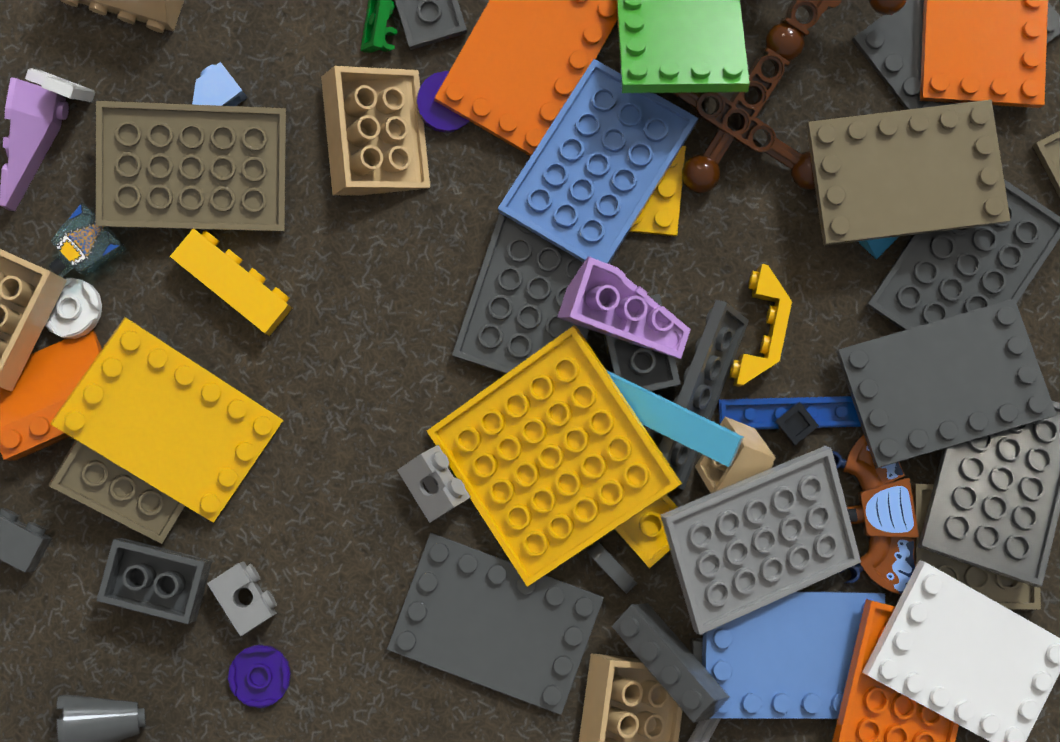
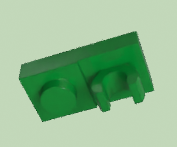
M392 0L368 1L360 51L372 53L377 50L384 52L394 50L395 46L388 44L385 40V35L394 36L397 34L395 28L386 27L387 20L392 15L394 9V2Z

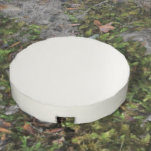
M64 278L67 282L45 326L50 332L62 338L76 339L87 335L96 327L101 317L102 302L100 294L93 285L81 279Z

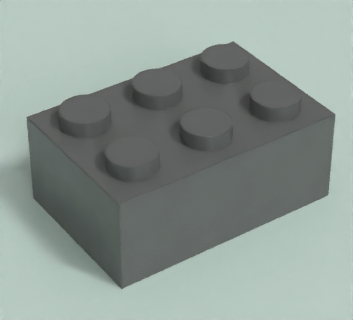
M660 294L649 296L662 306ZM602 334L612 373L651 392L681 385L675 357Z
M126 538L113 539L96 601L190 624L197 621L213 560Z

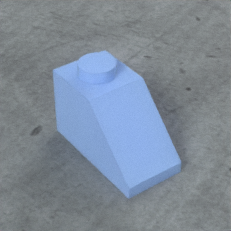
M219 62L217 65L206 67L201 72V77L195 83L192 105L237 106L247 96L222 63Z

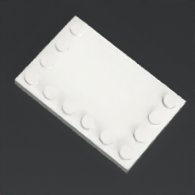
M919 560L862 673L990 742H1026L1060 674V638L932 565Z

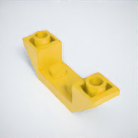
M761 264L757 271L751 272L748 288L753 289V298L775 302L774 306H769L766 323L771 324L769 335L763 336L760 346V353L764 354V358L743 353L739 356V360H733L730 370V377L735 378L733 386L740 387L780 362L792 301L770 267L766 264Z

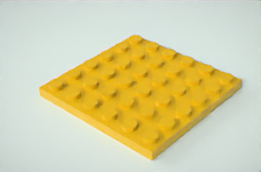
M577 326L569 328L427 430L435 445H439L447 456L449 467L455 476L464 483L471 501L527 587L682 484Z

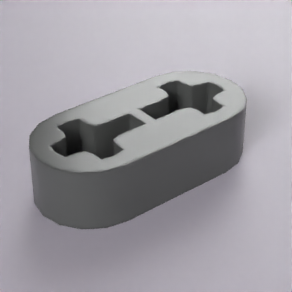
M598 541L586 551L626 594L638 584Z

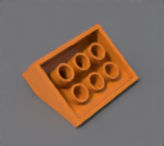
M94 329L85 336L76 339L66 338L30 354L13 390L9 391L0 388V452L4 460L16 461L70 437L52 426L51 421L102 350Z

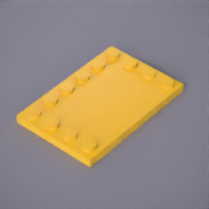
M124 317L51 421V425L214 523L283 422V419Z

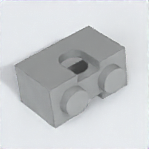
M439 445L421 453L397 470L429 523L470 498L464 483L460 479L454 478L448 468L449 460ZM423 483L425 484L426 488L428 489V491H429L430 493H428V492L424 489Z
M245 562L236 564L207 583L240 636L277 614L274 609L277 606L274 597L268 590L262 592L257 584V581L261 579L257 570L252 564L247 566ZM242 588H247L252 592L253 600L249 605L242 604L238 598L239 591Z

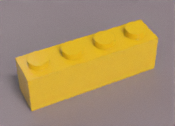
M193 228L170 257L262 332L270 336L292 310V307L287 304L290 298L277 287L272 291L263 284L266 278L255 269L251 268L247 272L242 268L240 263L243 260L230 249L224 253L216 247L220 241L209 232L204 230L200 234Z

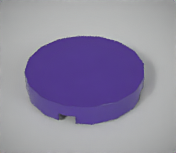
M449 71L434 73L425 79L418 90L416 101L417 109L424 123L435 131L445 133L459 130L470 122L434 101Z
M260 644L247 647L240 652L231 663L228 674L230 689L234 696L242 701L243 704L257 708L273 705L282 698L290 685L291 679L289 663L284 655L272 646Z

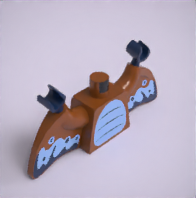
M863 434L852 446L846 459H842L839 453L832 451L836 468H844L843 472L856 476L863 490L858 492L860 505L847 506L851 525L863 523L864 535L870 536L868 551L860 557L861 563L847 568L851 571L852 576L844 584L856 582L860 577V572L865 571L881 587L902 595L916 567L914 559L915 539L911 538L919 537L910 478H901L905 474L900 462L875 469Z

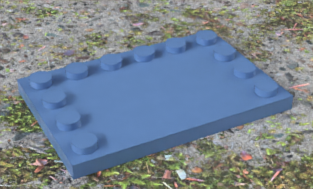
M593 59L497 208L498 212L582 262L587 257H592L609 264L694 129L698 118L655 93H622L621 74Z
M796 591L703 633L702 666L730 696L711 718L838 719L865 600L868 599L885 604V593Z

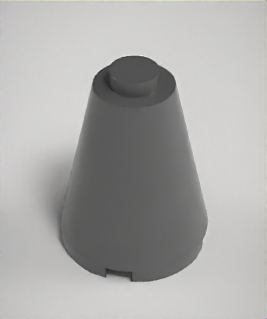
M66 694L58 695L57 709H62V714L57 719L58 742H118L140 734V727H146L145 708H139L138 702Z

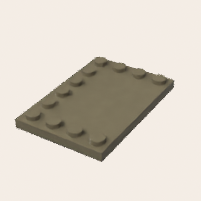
M992 99L810 121L806 124L824 246L1002 224L1010 221Z
M96 101V226L285 231L286 108Z

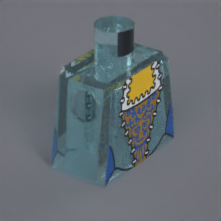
M81 203L52 238L51 243L61 254L49 264V267L62 278L73 268L79 273L88 276L125 253L128 249L108 227L96 226V214L90 207Z

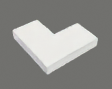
M28 69L25 77L26 80L42 85L41 88L70 99L92 102L96 93L92 89L42 70Z

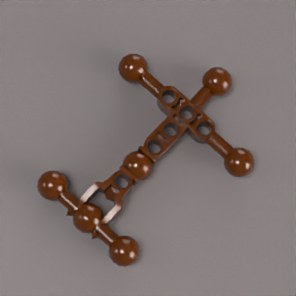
M793 0L787 9L786 17L782 18L780 23L773 26L768 32L766 48H763L761 51L763 56L757 58L748 71L749 87H754L758 92V99L755 103L749 104L745 101V92H735L730 100L717 92L673 93L692 105L695 113L700 118L719 129L703 155L693 156L684 164L682 179L690 191L706 193L718 184L720 179L718 164L733 140H736L752 151L765 152L790 168L792 178L800 188L806 190L815 189L810 151L801 154L776 138L774 130L769 125L756 118V116L783 76L784 67L789 66L790 61L796 59L802 53L804 36H808L810 33L807 29L814 26L823 12L837 7L842 0ZM869 0V3L877 13L892 15L904 7L906 0ZM799 7L805 8L809 13L808 21L805 24L799 23L795 17L796 10ZM766 60L771 61L775 66V72L769 78L765 77L761 71L762 63ZM708 96L712 97L716 102V109L711 114H706L701 107L703 99ZM733 113H737L741 117V126L735 131L731 130L727 125L728 117ZM759 129L763 130L767 135L765 144L760 147L756 146L753 142V135Z

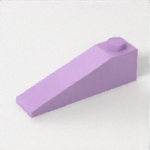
M10 78L4 119H10V134L8 137H3V148L6 150L8 163H5L1 169L0 206L9 211L17 209L58 134L62 120H66L69 111L68 103L65 102L66 98L62 95L17 78Z
M587 257L566 289L557 318L681 359L691 329L664 306H660L650 298L644 289L640 286L637 287L619 268L592 257Z

